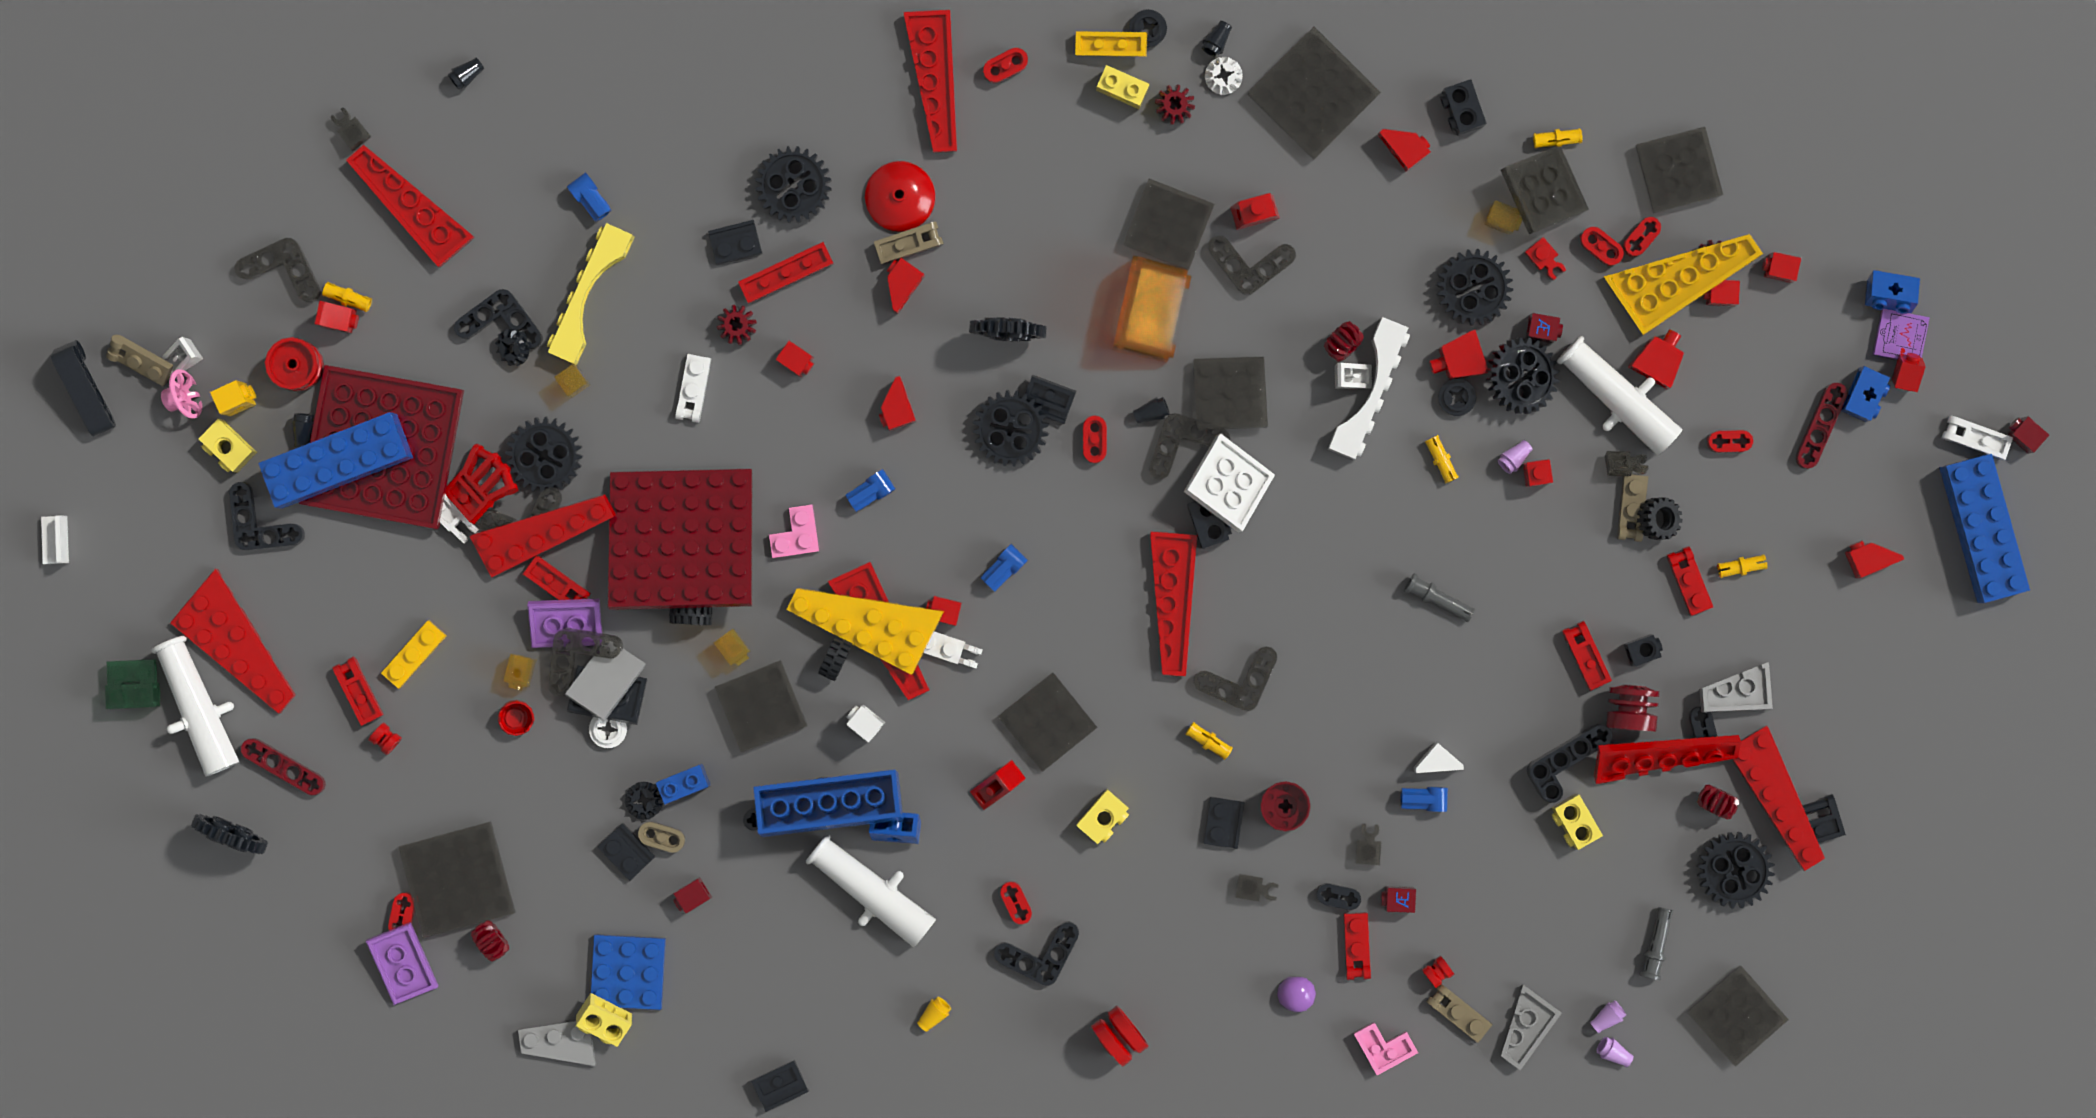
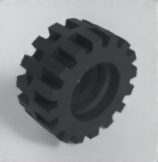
M1666 497L1651 498L1645 501L1646 504H1641L1640 508L1642 510H1639L1637 515H1640V518H1637V523L1641 524L1638 527L1639 530H1643L1642 534L1654 540H1665L1678 534L1676 531L1681 529L1679 523L1683 521L1680 518L1682 511H1678L1679 505L1674 504L1675 501ZM1659 509L1664 516V523L1661 528L1656 523V513Z
M712 607L670 608L669 623L711 625Z
M835 636L818 674L836 681L853 643Z

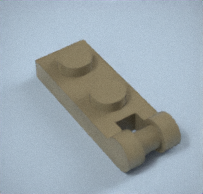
M931 222L874 241L881 265L943 245L942 237H939L937 229H939L937 222ZM928 233L930 240L923 242L921 234Z
M113 335L111 337V347L108 348L106 353L107 359L114 362L118 361L161 386L168 383L173 364L121 335Z
M1623 474L1617 533L1618 540H1626V538L1634 539L1637 542H1642L1643 530H1639L1638 527L1641 524L1637 523V518H1640V515H1637L1639 510H1642L1640 508L1641 504H1646L1648 476ZM1627 522L1635 523V529H1627Z
M1441 984L1436 988L1438 991L1433 997L1430 996L1426 1002L1479 1043L1493 1024ZM1446 996L1450 1001L1444 1007L1440 1002Z

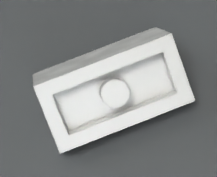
M67 516L41 517L43 564L69 563Z

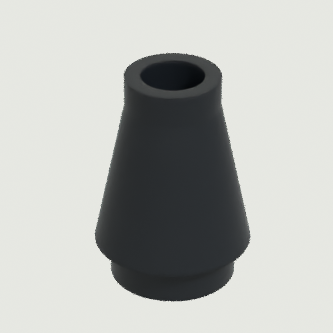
M1220 21L1202 41V50L1212 57H1218L1219 54H1222L1232 29L1231 25L1225 21Z
M474 58L469 62L452 68V72L448 76L455 87L460 90L462 87L466 88L484 70V66L478 58Z
M1156 397L1140 408L1133 410L1138 424L1165 419V416L1170 415L1164 397L1159 399Z
M294 413V419H291L294 447L299 448L309 444L314 421L311 414Z

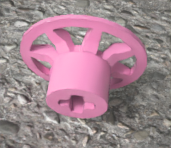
M177 369L172 372L169 388L161 392V399L168 411L173 412L179 409L187 418L195 419L202 412V401L197 404L191 400V398L200 397V394L189 391L192 384L196 385V382L185 370ZM183 375L187 377V380H186L185 384H184L185 379H184ZM191 408L196 412L195 414L191 413Z

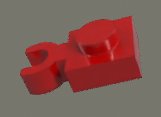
M1544 237L1525 252L1526 256L1539 271L1546 267L1547 275L1551 280L1556 279V276L1553 274V268H1559L1562 273L1566 271L1562 263L1555 262L1554 258L1558 256V253Z

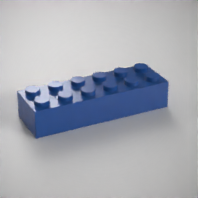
M389 412L258 464L274 507L283 509L413 458L398 415Z
M1986 454L1939 467L1977 603H1987L2030 591L1993 455Z
M896 769L754 787L758 834L761 837L903 820L899 774Z

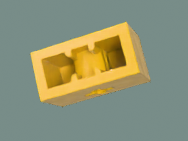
M237 380L210 392L219 413L223 415L233 416L256 405L254 401L256 394L252 386Z

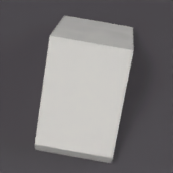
M185 337L178 338L161 357L173 364L171 374L177 369L186 371L203 359L191 339Z
M1337 363L1335 365V389L1372 388V365Z
M1436 742L1414 766L1415 773L1464 770L1463 764Z

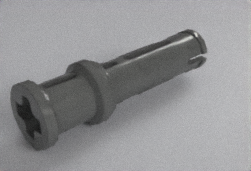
M1413 573L1404 592H1411L1422 598L1424 603L1430 601L1464 619L1466 622L1470 621L1472 617L1464 613V611L1473 615L1475 612L1474 608L1437 590V586L1434 583L1429 584L1419 579L1418 575Z
M1658 907L1649 951L1646 950L1644 954L1646 960L1640 976L1661 980L1659 974L1662 961L1666 959L1663 954L1674 910Z

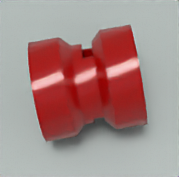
M382 723L368 740L373 745L377 744L381 747V752L388 755L399 744L402 737L397 733H392L390 727L386 723Z
M1441 956L1435 959L1432 966L1427 965L1422 969L1435 988L1442 984L1443 979H1449L1455 975Z

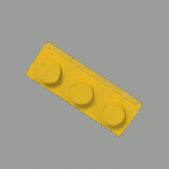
M1076 31L1075 55L1147 57V33Z
M428 620L381 674L400 689L447 635Z

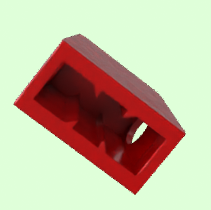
M1271 193L1239 201L1230 207L1236 230L1280 218L1274 196Z
M1669 329L1663 340L1656 336L1652 337L1628 368L1645 378H1653L1655 383L1664 389H1670L1684 355L1683 351L1675 347L1681 335Z
M1472 330L1439 348L1441 357L1429 361L1433 374L1446 370L1448 379L1488 373L1476 330Z

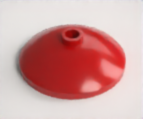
M904 161L891 162L881 166L870 177L865 189V204L870 216L878 225L890 231L904 232L921 226L929 218L935 205V189L928 174L919 166ZM902 191L904 196L898 199L895 197V193Z

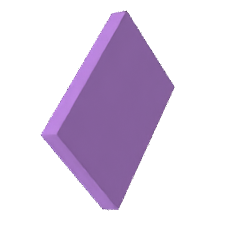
M599 599L528 601L531 648L600 646L603 644Z
M411 922L366 940L393 1005L438 988L436 978Z

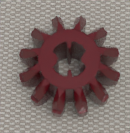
M1179 84L1176 85L1175 91H1172L1171 86L1168 85L1166 87L1168 94L1160 91L1159 96L1162 99L1155 100V104L1162 106L1156 109V113L1165 112L1161 118L1162 121H1165L1168 116L1171 117L1170 125H1174L1175 118H1178L1179 123L1183 124V116L1188 119L1192 116L1187 110L1195 109V105L1188 104L1194 100V96L1185 97L1189 89L1185 88L1181 93L1179 92ZM1170 101H1180V109L1177 110V107H1175V110L1171 109Z
M732 305V313L726 308L723 309V312L727 315L726 318L718 316L717 319L724 322V324L718 325L717 329L725 330L720 337L724 339L729 336V344H732L736 337L738 345H742L741 337L744 336L747 341H750L751 338L747 335L748 331L753 334L756 333V330L751 328L750 325L757 324V320H748L753 316V312L749 311L744 315L745 306L742 305L739 312H737L736 305ZM736 319H740V323L743 325L741 329L737 328L738 331H734V327L731 325L733 320L737 322Z
M1348 321L1342 323L1340 327H1337L1327 338L1324 347L1328 354L1339 362L1351 356L1357 347L1361 345L1364 336L1355 324Z
M1709 784L1705 785L1703 790H1701L1697 803L1710 813L1723 819H1731L1738 809L1739 801L1726 791Z
M487 920L484 923H480L471 932V937L476 947L489 961L493 962L496 959H500L509 950L508 941L492 921Z

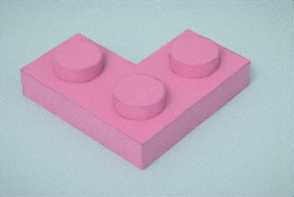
M813 505L789 508L792 531L769 535L772 558L819 551Z
M1375 1022L1353 1033L1377 1076L1418 1053L1406 1031L1387 1042L1383 1039Z

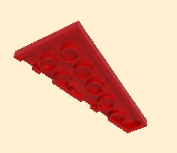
M215 569L171 621V624L277 713H281L296 695L282 672L276 666L272 659L273 657L260 640V636L244 610L239 606L231 589L226 585L220 571Z

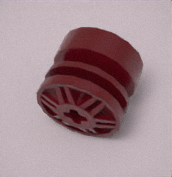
M1635 685L1609 687V693L1619 694V699H1608V703L1618 705L1619 707L1616 711L1607 712L1606 726L1608 728L1656 731L1658 716L1647 713V708L1658 707L1659 703L1648 702V696L1659 697L1660 691L1652 690L1646 686Z
M1287 781L1276 783L1269 787L1262 797V816L1267 824L1274 829L1281 831L1295 830L1303 825L1309 817L1311 808L1309 797L1305 790L1296 783ZM1284 799H1287L1288 803L1293 805L1292 809H1288V813H1283V809L1279 808V804H1282Z

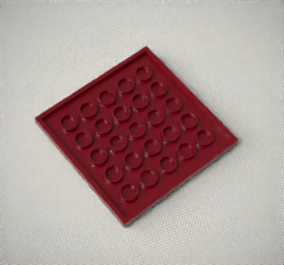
M324 365L310 443L392 412L398 415L413 458L303 500L299 504L439 529L464 390Z
M752 469L610 472V504L616 515L609 519V610L752 606Z

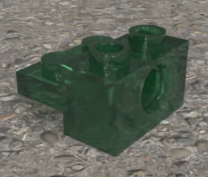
M156 659L107 661L106 709L159 707L160 683H157ZM140 681V684H124V682Z

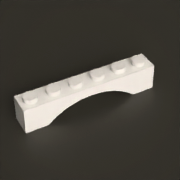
M1384 317L1379 320L1371 340L1376 360L1375 380L1372 390L1360 410L1347 422L1336 427L1327 450L1352 460L1356 459V456L1361 457L1366 445L1362 441L1365 434L1370 435L1375 423L1371 421L1374 412L1379 413L1384 401L1380 399L1383 390L1388 391L1392 382V378L1389 377L1392 368L1397 369L1400 362L1399 350L1401 346L1405 348L1409 340L1410 334H1407L1408 327Z

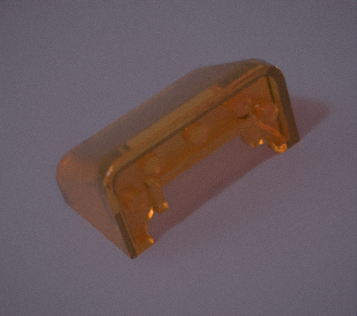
M1133 255L1112 351L1166 363L1169 357H1174L1176 344H1172L1182 295L1184 288L1189 289L1191 275H1187L1188 270Z

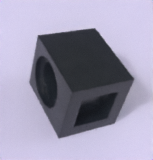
M1647 635L1623 644L1631 666H1638L1662 657L1660 653L1663 651L1662 644L1659 638H1655L1654 635ZM1643 643H1647L1650 647V653L1645 657L1639 652V648Z

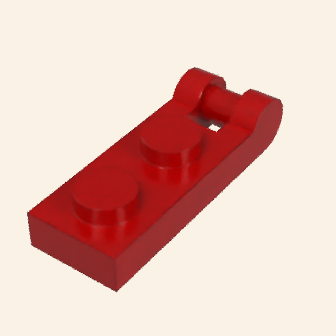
M1690 546L1682 548V551L1676 554L1674 552L1667 554L1668 562L1689 615L1693 616L1713 608ZM1686 560L1688 566L1681 569L1679 562Z
M538 555L535 556L523 573V575L558 600L587 599L591 594ZM571 589L577 592L573 599L567 597Z
M1581 621L1572 629L1566 628L1562 630L1563 636L1569 645L1588 689L1591 691L1611 682L1612 679L1586 623ZM1582 635L1584 641L1577 644L1574 638Z
M354 656L347 659V663L343 665L337 664L332 667L361 726L384 715ZM352 671L354 677L347 679L345 674Z
M1343 913L1347 980H1354V977L1371 979L1368 913ZM1353 961H1362V968H1354Z

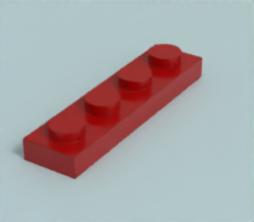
M821 242L740 280L738 283L749 304L834 263L824 242Z

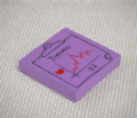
M1889 309L1881 310L1872 355L1898 360L1899 353L1905 355L1907 353H1915L1922 358L1930 318L1910 313L1900 314Z

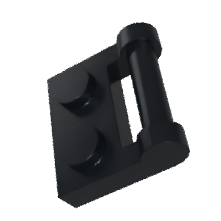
M1833 794L1826 795L1825 799L1802 805L1806 814L1824 808L1829 809L1830 814L1809 820L1818 843L1846 835Z

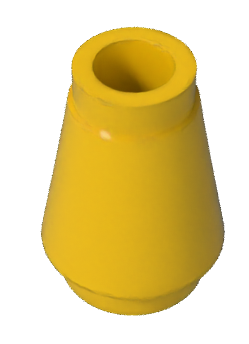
M937 997L935 1000L932 999L917 1024L921 1029L928 1032L949 1016L950 1005L941 997Z

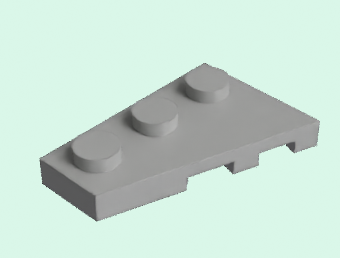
M1769 662L1701 688V713L1773 709Z
M1525 985L1522 987L1501 1057L1519 1070L1522 1069L1562 1014V1012Z
M576 1020L518 1030L521 1054L596 1066L592 1034H586L576 1027Z

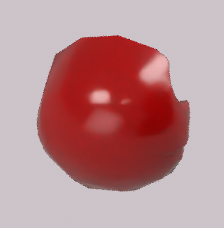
M520 700L505 703L498 713L500 728L506 734L513 736L527 733L535 720L532 708L526 702Z

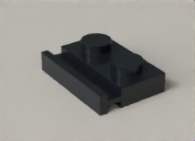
M754 220L708 231L717 265L763 254Z
M1032 374L1026 393H1028L1027 400L1029 402L1036 398L1035 407L1043 406L1039 411L1040 414H1047V418L1065 424L1076 390Z
M1210 797L1204 844L1238 849L1245 802Z
M624 823L598 846L629 881L655 858V855Z
M795 1060L751 1080L765 1112L809 1092Z

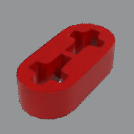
M1655 217L1643 219L1623 244L1624 252L1630 257L1641 255L1660 233L1661 224L1659 220ZM1652 222L1655 232H1649L1644 236L1642 233L1647 228L1644 224ZM1638 238H1641L1642 241L1638 244L1640 250L1631 251V244L1629 242H1635Z
M1744 430L1716 431L1708 436L1707 446L1711 451L1717 453L1743 452L1752 447L1754 440L1753 436ZM1740 434L1743 435L1744 439L1748 440V443L1744 444L1743 448H1741L1739 443H1732V439H1739ZM1719 435V438L1722 440L1728 439V444H1721L1720 448H1717V444H1713L1712 441Z
M1014 881L1003 884L1001 887V897L1012 920L1017 924H1026L1031 919L1032 910L1020 885ZM1007 886H1011L1012 889L1017 888L1018 891L1015 893L1017 901L1013 902L1011 896H1005L1004 893L1007 892ZM1018 903L1022 910H1028V913L1025 914L1026 918L1023 920L1021 917H1015L1017 913L1015 905Z
M403 892L394 898L388 924L389 930L396 928L394 923L400 921V916L403 917L402 925L409 922L412 924L416 908V899L413 894ZM407 897V901L411 902V905L405 908L404 913H401L402 904H399V900Z

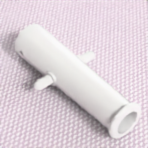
M1583 336L1578 337L1561 354L1557 363H1563L1612 411V415L1602 426L1605 431L1611 430L1618 422H1623L1656 456L1660 455L1678 437L1683 429L1646 397V393L1654 386L1655 380L1647 378L1639 387H1634L1583 342Z
M179 636L152 648V653L157 654L182 716L180 721L167 727V732L174 734L181 730L188 731L203 772L207 777L240 763L219 719L221 714L233 710L234 705L232 702H226L219 706L213 705L184 643L187 638Z
M827 834L807 858L806 863H813L865 907V912L858 920L859 925L865 926L872 917H877L914 948L933 925L936 918L897 890V885L903 879L904 874L901 871H897L890 880H883L830 840L831 836Z

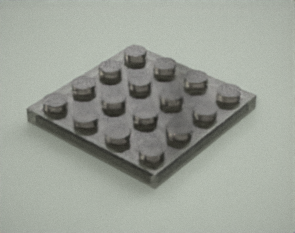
M1313 27L1247 95L1315 160L1381 92L1326 37Z
M491 821L399 846L423 938L516 912Z

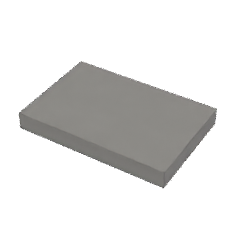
M607 638L565 695L605 722L646 667V663Z

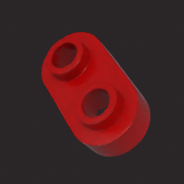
M1012 48L988 60L984 65V76L991 83L1002 82L1023 71L1028 64V56L1023 49ZM1014 57L1020 58L1021 62L1018 65L1012 63ZM993 68H998L1000 70V73L998 75H992L991 70Z
M1589 227L1582 232L1580 237L1581 245L1603 264L1613 266L1622 260L1624 255L1622 246L1600 228ZM1590 235H1593L1596 238V242L1594 244H1591L1588 241V237ZM1608 250L1614 252L1613 258L1607 257L1606 253Z
M1090 416L1083 425V455L1087 461L1099 463L1105 458L1107 453V425L1100 416ZM1094 423L1099 425V431L1092 432L1090 426ZM1092 447L1099 449L1097 456H1093L1090 453Z

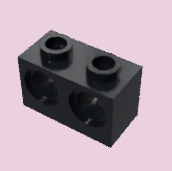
M1471 79L1443 89V95L1440 96L1443 108H1448L1450 114L1448 123L1452 132L1456 131L1457 136L1482 128L1487 124ZM1452 93H1462L1464 101L1462 103L1455 102L1452 98ZM1468 114L1472 119V123L1470 125L1462 124L1460 115Z
M1197 501L1187 504L1201 549L1230 540L1228 535L1232 534L1229 525L1213 513L1209 517L1203 516L1200 512L1201 504ZM1210 526H1217L1220 529L1221 534L1218 539H1211L1208 536L1207 531Z

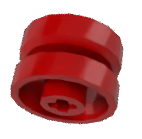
M293 337L281 339L273 344L267 352L265 360L266 372L272 382L281 388L297 392L308 390L316 385L322 377L324 368L323 358L319 350L311 343ZM294 360H296L297 365L295 368H292V366L295 364Z
M1116 1005L1108 1012V1018L1114 1027H1111L1104 1019L1100 1018L1091 1025V1028L1105 1050L1124 1067L1132 1060V1054L1126 1047L1127 1044L1133 1051L1139 1054L1148 1048L1149 1045L1131 1020Z

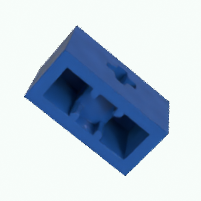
M1873 270L1867 279L1865 305L1877 310H1894L1900 314L1912 313L1918 304L1920 278Z
M1860 367L1847 393L1841 411L1864 422L1871 421L1872 418L1875 419L1881 409V406L1878 405L1881 397H1885L1890 389V384H1888L1890 377L1868 367ZM1869 390L1868 395L1871 396V399L1865 400L1866 395L1863 392Z
M703 764L656 782L664 805L711 786Z
M903 813V820L870 824L869 835L875 841L919 844L920 816L914 813Z

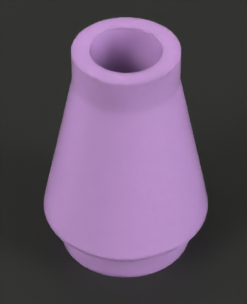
M1522 440L1519 444L1500 454L1498 464L1508 474H1511L1513 471L1517 472L1533 449L1527 441Z
M1614 1000L1612 1003L1608 1002L1590 1023L1600 1033L1624 1021L1623 1018L1627 1014L1619 1003Z
M1604 1037L1597 1047V1053L1600 1054L1602 1059L1623 1065L1624 1067H1628L1633 1061V1055L1613 1037Z

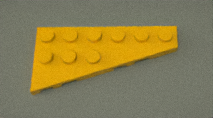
M1748 234L1604 276V278L1639 330L1645 335L1763 255V252L1752 236Z
M802 588L796 589L786 609L911 675L914 673L944 613L941 610L912 607Z

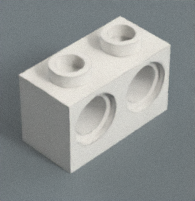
M862 705L860 708L854 707L846 717L849 719L846 725L867 742H870L886 723L865 705Z

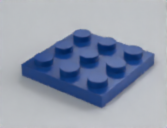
M595 934L591 993L620 1008L661 1010L666 938Z

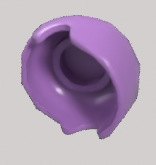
M1287 977L1279 985L1277 996L1279 1003L1285 1009L1293 1012H1303L1314 1004L1316 991L1314 985L1307 978Z

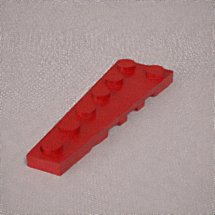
M950 10L904 12L933 152H957Z
M365 145L361 146L346 159L437 267L440 268L475 238Z
M603 494L549 512L480 531L469 537L492 578L614 517L616 514L606 495Z
M1151 531L1150 538L1162 675L1186 676L1197 535Z
M871 562L828 581L837 595L889 602ZM880 659L908 700L930 690L919 665H917L914 673L911 675Z
M1765 726L1741 741L1739 757L1732 760L1802 870L1806 871L1824 860L1825 857L1768 726Z
M1739 735L1598 745L1594 773L1595 783L1600 784L1625 779V775L1638 773L1639 776L1648 775V771L1662 769V772L1671 771V768L1678 765H1683L1687 768L1700 764L1735 759L1739 757L1741 740Z

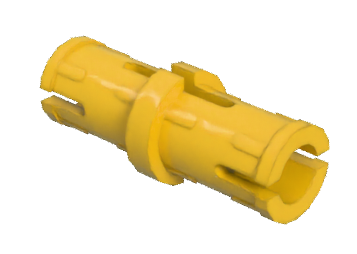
M1581 128L1564 131L1554 129V132L1533 133L1534 148L1548 146L1561 148L1562 145L1581 144L1583 140Z
M330 282L325 284L322 291V296L337 300L343 306L347 307L349 305L364 312L370 309L372 298L355 293L351 288L345 289Z
M1437 435L1425 441L1434 458L1432 462L1434 466L1437 465L1445 484L1458 478L1459 476L1449 459L1451 456L1449 453H1446L1439 436Z
M1762 554L1744 559V557H1739L1736 561L1717 563V570L1728 569L1718 572L1719 577L1723 578L1736 574L1743 576L1747 575V572L1765 570L1768 567L1767 562L1757 564V562L1766 560V557Z
M1195 722L1190 725L1185 735L1203 745V749L1211 750L1223 758V760L1229 756L1233 749L1232 746L1215 737V733H1209L1195 724Z

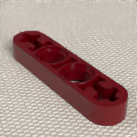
M1841 383L1829 384L1824 389L1796 454V463L1801 468H1813L1819 462L1847 397V389ZM1839 388L1838 393L1841 394V397H1836L1832 403L1836 404L1837 407L1825 404V400L1830 402L1833 397L1830 390ZM1824 408L1832 412V418L1828 422L1820 418V412ZM1812 431H1821L1823 439L1820 443H1814L1811 440ZM1806 444L1811 447H1818V451L1812 450L1810 454L1813 461L1805 464L1802 454H1807L1810 450V447H1806Z
M256 738L247 739L243 742L241 753L246 759L309 795H317L325 789V780L320 774ZM254 743H256V749L258 751L264 752L265 749H267L268 751L265 752V754L262 756L261 761H259L258 759L261 757V755H259L258 753H252L250 755V749L247 748L248 745H253ZM271 754H275L279 758V764L275 768L270 767L267 763V758ZM296 766L299 769L300 774L297 779L289 778L287 774L289 767ZM305 772L308 773V775L305 777L308 780H318L317 785H319V789L315 788L311 790V785L306 781H303L302 785L299 784V782L304 778Z

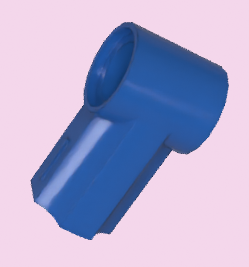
M586 172L567 186L572 195L579 203H582L595 222L603 219L612 211Z
M884 469L873 474L865 480V483L845 495L856 512L868 506L876 499H882L896 489Z
M1010 544L997 558V561L983 574L981 579L995 592L1028 559Z
M1401 788V808L1447 812L1448 788Z

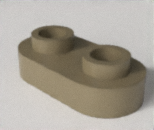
M646 822L639 828L638 837L647 846L674 853L681 850L685 845V836L679 829L656 822ZM648 829H653L655 831V836L653 838L648 837ZM671 836L677 837V844L673 845L670 843L669 839Z

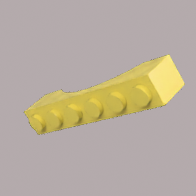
M606 223L605 227H600L596 235L597 245L595 249H590L586 257L587 267L585 271L581 270L576 282L579 283L575 292L571 291L567 299L568 309L566 313H561L557 321L558 331L556 335L552 334L548 341V353L572 364H578L586 346L583 332V313L588 294L594 283L607 269L626 258L635 238L632 234Z

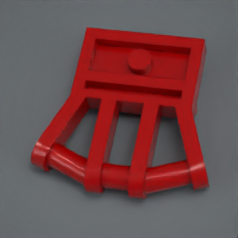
M475 444L468 455L463 469L446 487L445 494L470 523L475 524L490 507H493L495 501L507 495L515 494L518 492V487L513 482L510 473L511 468L506 463H502L499 454L485 450L480 444ZM479 458L484 459L485 461L472 474ZM494 467L496 470L480 486L478 482ZM502 478L505 486L488 495L489 491Z

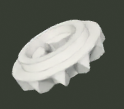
M1218 57L1210 62L1206 68V84L1217 94L1227 95L1233 93L1242 82V69L1237 61L1229 57ZM1221 66L1225 72H1233V74L1227 77V85L1222 78L1214 79V77L1220 74Z
M593 717L589 725L590 737L600 747H616L626 736V723L610 720L611 727L618 729V731L611 732L607 740L606 732L598 729V727L606 726L609 720L606 719L604 722L599 718Z

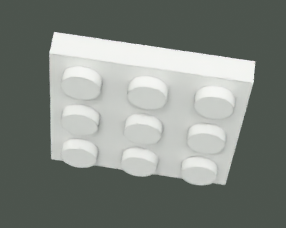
M1218 434L1184 492L1239 533L1244 530L1275 474L1225 436Z

